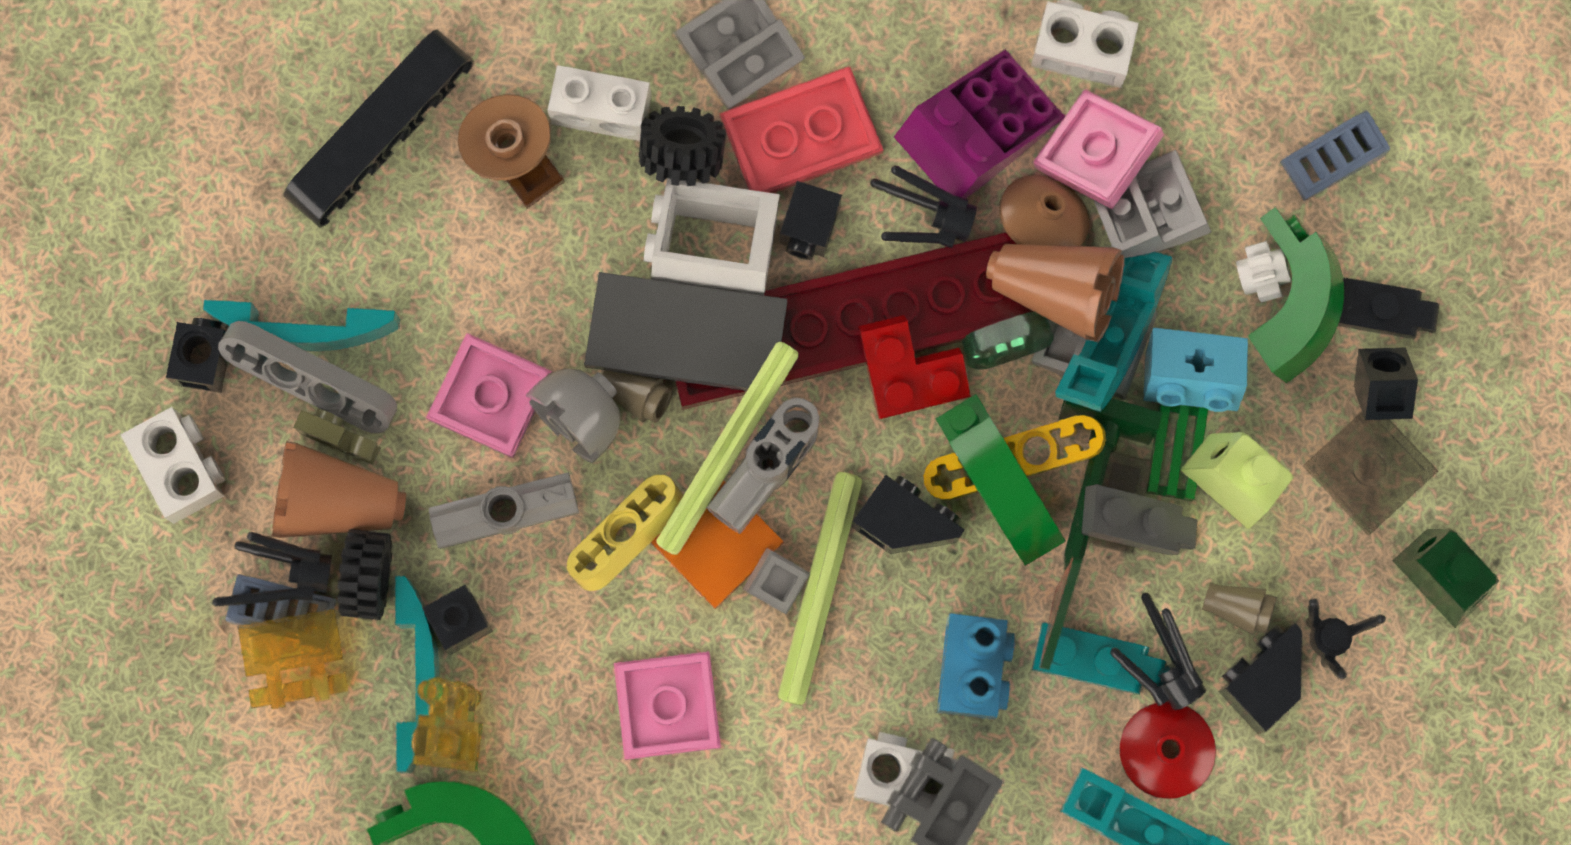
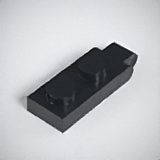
M1343 277L1344 303L1338 324L1339 327L1409 339H1416L1417 331L1436 333L1439 304L1421 300V291Z

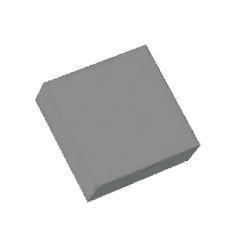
M766 548L743 590L787 615L811 573Z

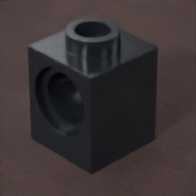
M800 181L796 182L780 231L779 243L787 246V253L805 260H812L814 254L821 257L825 256L841 207V194Z
M193 318L192 324L177 322L166 378L172 384L180 387L222 393L228 362L222 357L218 349L219 342L226 332L224 329H221V323L205 318ZM199 344H210L211 354L209 358L200 364L191 363L190 355L192 350Z
M1406 347L1358 349L1354 389L1364 419H1413L1418 378Z
M465 584L422 608L443 648L450 655L493 632L471 590Z

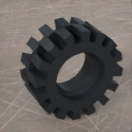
M668 106L661 108V114L656 111L649 113V119L644 118L642 121L638 156L640 166L645 167V173L649 176L656 173V180L662 183L666 178L671 179V185L679 186L680 180L686 181L687 186H696V179H699L703 184L709 182L710 176L716 178L719 175V170H722L726 130L723 129L722 122L720 120L714 121V115L709 112L701 116V109L694 107L691 112H685V106H677L676 111L672 112Z
M351 529L345 538V548H343L341 555L342 564H340L339 568L340 580L338 581L339 594L337 597V604H339L338 612L340 616L381 620L387 603L389 577L391 574V534Z

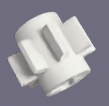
M1267 241L1245 247L1248 258L1236 261L1245 295L1257 292L1261 302L1283 297L1280 285L1292 282L1283 251L1281 249L1270 251Z

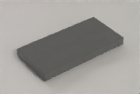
M599 272L584 366L591 369L747 391L775 344L782 342L788 299Z

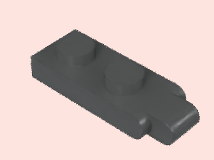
M1097 484L1085 489L1083 535L1165 555H1179L1180 549L1193 550L1196 548L1198 520L1183 516V507L1180 505Z

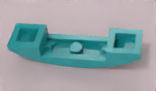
M1151 252L1124 258L1123 276L1117 302L1111 301L1106 315L1112 316L1109 325L1099 342L1086 340L1080 354H1073L1055 391L1057 398L1100 412L1108 404L1129 370L1145 337L1164 289L1172 264V256Z
M204 300L203 310L213 320L221 323L227 329L233 322H248L305 351H330L356 347L385 337L400 329V318L394 310L347 308L346 326L258 322L259 311L252 302Z
M395 576V625L401 629L415 628L416 722H396V772L404 774L414 771L425 751L433 730L440 691V665L434 629L422 609L425 605L418 591L406 576Z
M1085 768L1080 769L1060 810L1066 816L1119 845H1231L1127 793L1125 789Z

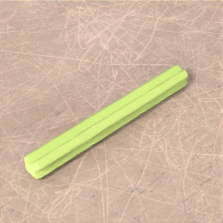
M777 342L657 538V544L662 549L676 555L683 548L706 507L711 502L796 362L799 353L794 348L784 342Z
M837 472L833 481L810 569L811 574L808 577L778 691V698L787 703L803 705L808 694L862 486V479L851 473Z

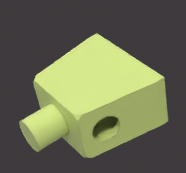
M1243 432L1209 434L1181 468L1185 475L1197 483L1201 489L1247 529L1251 528L1268 512L1294 478L1292 473L1280 464L1275 457L1270 455L1249 435Z

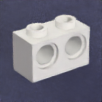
M1058 0L1056 3L1048 1L1043 14L1031 66L1121 88L1127 75L1139 23L1128 21L1129 18L1126 15L1115 11H1103L1099 14L1083 10V6L1074 1ZM1057 28L1067 29L1072 33L1074 41L1060 43L1053 38L1051 31ZM1101 39H1110L1117 44L1119 52L1106 54L1098 48L1096 42Z
M557 65L548 105L551 124L640 141L642 121L648 117L652 98L650 82Z
M171 407L121 434L164 518L175 524L224 497L218 484L224 482L225 477L212 456L204 459L196 444L203 440V436L190 414L182 418L181 414ZM168 432L176 433L177 443L174 449L166 454H158L156 444L159 437ZM189 473H197L199 485L195 492L187 496H181L178 491V484L181 478Z
M879 732L877 740L868 738L853 798L890 806L886 802L894 790L899 792L913 769L909 764L916 752L922 754L923 751L907 748L906 738ZM948 748L939 764L952 771L958 760L953 759L955 750ZM886 755L896 760L899 766V774L895 781L883 783L874 777L872 763L875 758ZM923 790L916 803L929 809L937 794H929Z

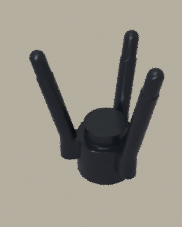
M896 165L891 168L892 174L939 200L935 201L875 178L871 179L870 185L873 188L934 211L931 227L939 229L938 233L883 232L881 234L882 240L935 243L950 248L953 247L955 239L967 241L977 211V206L968 204V199L953 195Z
M249 532L247 539L260 545L238 541L234 545L235 549L291 564L288 582L298 584L297 588L216 597L212 600V604L215 607L291 599L312 601L314 591H327L332 555L322 554L319 550L302 548L269 536Z
M1143 593L1141 599L1172 663L1157 673L1161 680L1157 685L1119 649L1112 648L1110 655L1150 692L1158 706L1168 701L1173 710H1179L1204 695L1206 689L1193 666L1170 609H1163L1161 617L1150 594Z
M1312 598L1309 600V617L1305 623L1311 629L1309 635L1310 645L1321 656V665L1329 668L1340 680H1344L1347 677V673L1335 660L1336 656L1345 653L1350 648L1352 636L1383 624L1386 621V617L1379 614L1349 626L1338 618H1328L1322 621L1320 619L1319 602L1316 598Z

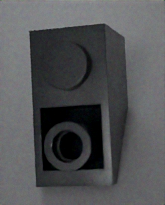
M887 475L881 480L851 525L853 529L889 554L957 543L965 529L957 525L961 520L960 517L949 508L940 503H937L933 508L918 497L921 494V490L913 483L901 476H897L894 481Z
M1296 623L1286 627L1284 630L1278 625L1274 626L1256 643L1262 650L1249 663L1243 657L1240 658L1221 676L1227 684L1218 692L1257 734L1266 732L1301 699L1302 630Z

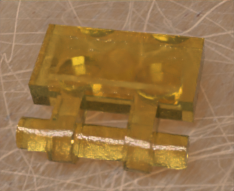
M335 609L238 626L246 677L266 674L267 679L266 687L248 690L251 709L271 705L272 710L285 708L286 702L315 697V702L330 699V694L348 691L346 673L326 676L324 663L343 660ZM305 666L310 667L311 679L282 683L280 671Z
M434 677L421 682L417 689L418 696L425 700L430 707L428 716H418V725L412 736L413 765L477 772L483 723L474 722L475 707L481 702V693L470 683L462 681L451 682L445 678Z

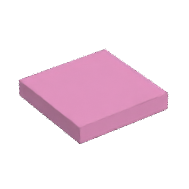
M1084 89L1033 161L1036 169L1045 175L1113 209L1163 138L1164 133L1162 127Z
M466 333L426 419L514 458L535 413V410L529 403L531 399L526 397V393L553 371Z
M709 651L614 663L625 760L721 748Z

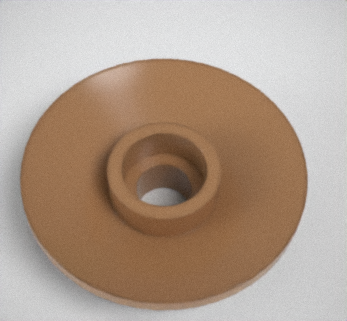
M498 95L482 101L466 115L458 133V148L465 164L474 173L491 180H510L530 172L542 161L551 141L550 124L544 111L532 100L518 95ZM510 139L515 141V143L508 148H500L502 142H504L505 140Z
M1042 175L1021 177L1012 182L1001 197L999 204L1001 223L1007 234L1016 244L1081 246L1088 235L1089 215L1083 201L1074 190L1051 177Z

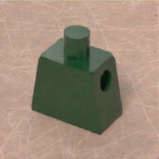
M1426 529L1392 560L1454 628L1490 597L1499 582V579L1452 529Z

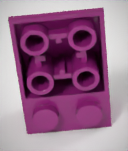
M1004 49L918 105L895 134L894 138L936 186L966 199L1057 126L1065 118V115L1010 53Z

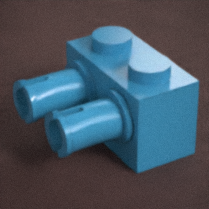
M952 613L948 615L937 713L994 720L998 717L999 709L1007 710L1010 681L1002 680L1003 662H1012L1015 633L1007 632L1008 620Z

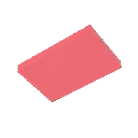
M850 66L719 113L748 190L776 193L795 186L797 181L806 182L883 153L882 145Z

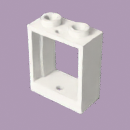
M667 178L664 196L655 195L651 222L658 223L657 233H648L644 251V262L652 263L651 279L764 296L780 194L709 183L703 184L702 182H696V186H687L686 181L681 180L679 186L671 185V179ZM676 215L755 227L749 263L744 264L669 252Z

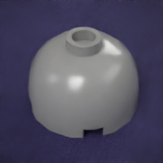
M564 368L551 372L526 393V397L531 399L529 401L531 407L557 436L561 434L572 443L575 440L578 442L572 450L587 462L594 463L616 438L620 426V413L612 398L617 394V390L601 373L597 372L591 377L582 370Z

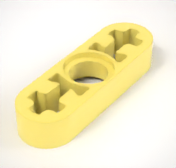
M654 475L647 478L570 553L567 560V570L580 587L588 591H596L608 585L662 532L684 496L674 481L666 475ZM659 495L666 498L660 504L654 501ZM641 510L648 516L645 521L638 514ZM630 523L636 524L635 533L630 539L623 542L615 540L616 534L621 527ZM606 544L613 550L610 555L603 549ZM591 561L597 564L596 568L592 571L585 568Z

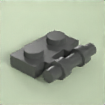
M931 738L922 754L916 752L909 765L913 769L899 792L894 790L886 802L890 807L881 823L891 830L898 832L908 816L920 823L910 839L916 845H967L1004 780L963 755L959 757L952 771L946 769L939 762L948 747L938 740ZM931 778L943 786L930 808L926 809L916 803Z

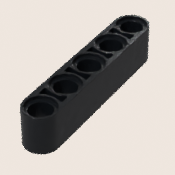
M438 29L430 32L293 177L284 191V197L318 227L326 226L330 222L327 217L336 208L341 210L362 188L359 183L368 173L372 176L393 154L391 149L400 139L404 142L425 120L422 115L431 106L436 108L456 87L453 82L463 72L466 75L470 72L474 60Z

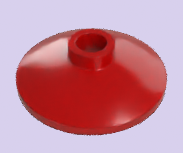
M1169 702L1160 706L1157 703L1148 705L1132 716L1126 724L1120 739V759L1125 773L1136 787L1154 797L1173 799L1194 792L1207 780L1214 766L1216 746L1212 731L1207 722L1196 711L1187 706L1179 710H1173ZM1166 740L1174 741L1178 746V754L1173 759L1165 757L1162 753V744Z

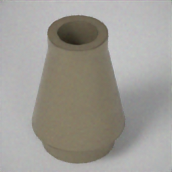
M612 371L603 372L602 375L617 390V394L612 398L615 402L641 422L650 420L656 423L662 418L672 396V389L664 385L663 379Z
M1210 582L1202 610L1211 612L1252 635L1255 631L1266 634L1277 597L1266 594L1267 589L1224 586Z

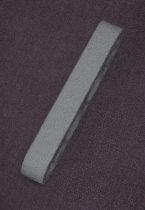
M237 321L231 323L219 342L218 349L227 362L322 410L342 418L344 421L370 433L384 432L397 412L395 399L383 389L248 322ZM278 362H282V363H285V364L289 365V366L292 367L296 372L287 370L286 368H284L283 366H281ZM321 383L331 386L339 393L329 391Z

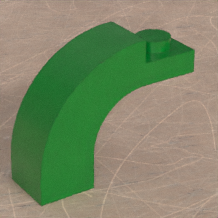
M1274 207L1260 219L1289 261L1292 273L1291 290L1281 310L1249 334L1248 338L1271 372L1287 384L1311 366L1333 338L1343 310L1344 282L1339 261L1330 244L1317 232L1310 235L1295 214L1287 218Z
M977 394L935 418L976 489L1025 566L1066 542Z
M449 781L429 782L405 789L404 792L411 809L404 811L402 804L384 810L375 815L377 824L366 829L373 845H387L424 827L438 823H451L466 829L481 845H539L524 818L506 801L482 788Z

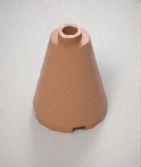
M1005 244L1000 252L994 251L987 266L986 277L992 280V288L998 293L1086 340L1099 342L1112 317L1106 315L1111 301L1117 302L1123 276L1124 255H1121L1122 250L1113 247Z
M286 441L271 537L289 538L348 533L351 529L363 531L387 530L392 528L393 520L402 521L406 493L398 492L397 481L296 442Z

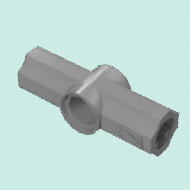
M569 472L513 487H495L485 494L428 508L433 534L439 549L498 534L509 535L519 531L521 528L579 514ZM507 499L514 501L517 505V511L511 520L497 522L492 518V509L497 502Z

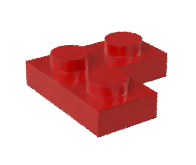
M905 315L858 326L874 405L879 419L971 397L963 353L960 348L915 358L909 325Z

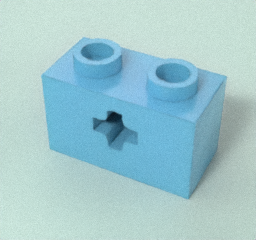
M1153 327L1145 356L1143 401L1158 402L1164 406L1186 405L1203 407L1214 412L1238 411L1247 388L1248 338Z

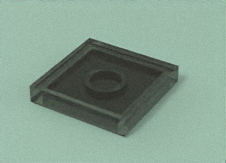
M1362 411L1303 465L1305 470L1367 535L1375 531L1438 472L1432 463L1391 420H1365Z

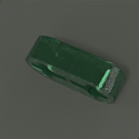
M1029 312L969 333L964 337L962 347L968 366L972 369L982 370L1039 352L1051 345L1054 336L1047 318L1036 312Z

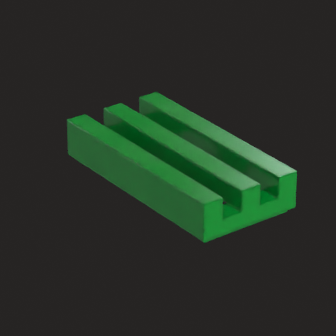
M1159 403L1158 412H1162L1158 431L1154 436L1145 493L1193 501L1195 500L1197 483L1186 476L1185 489L1177 488L1188 416L1195 417L1190 458L1204 441L1208 409L1186 405L1164 406ZM1171 412L1177 414L1167 486L1159 485L1169 414Z

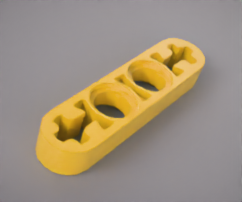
M1079 415L1007 436L1003 439L1025 475L1030 477L1098 455L1104 448L1106 433L1102 424L1096 419ZM1083 424L1085 429L1096 432V438L1089 440L1090 449L1083 451L1081 445L1072 444L1063 447L1068 457L1060 459V445L1052 434L1053 431L1060 429V438L1062 439L1075 436L1077 434L1076 426ZM1035 437L1044 438L1050 446L1049 458L1040 465L1031 464L1027 461L1024 454L1025 445ZM955 452L934 459L925 469L923 475L924 485L927 491L936 498L950 500L978 492L975 485L969 486V477L952 481L953 490L947 492L945 486L935 484L934 478L941 475L940 467L946 465L948 471L964 469Z

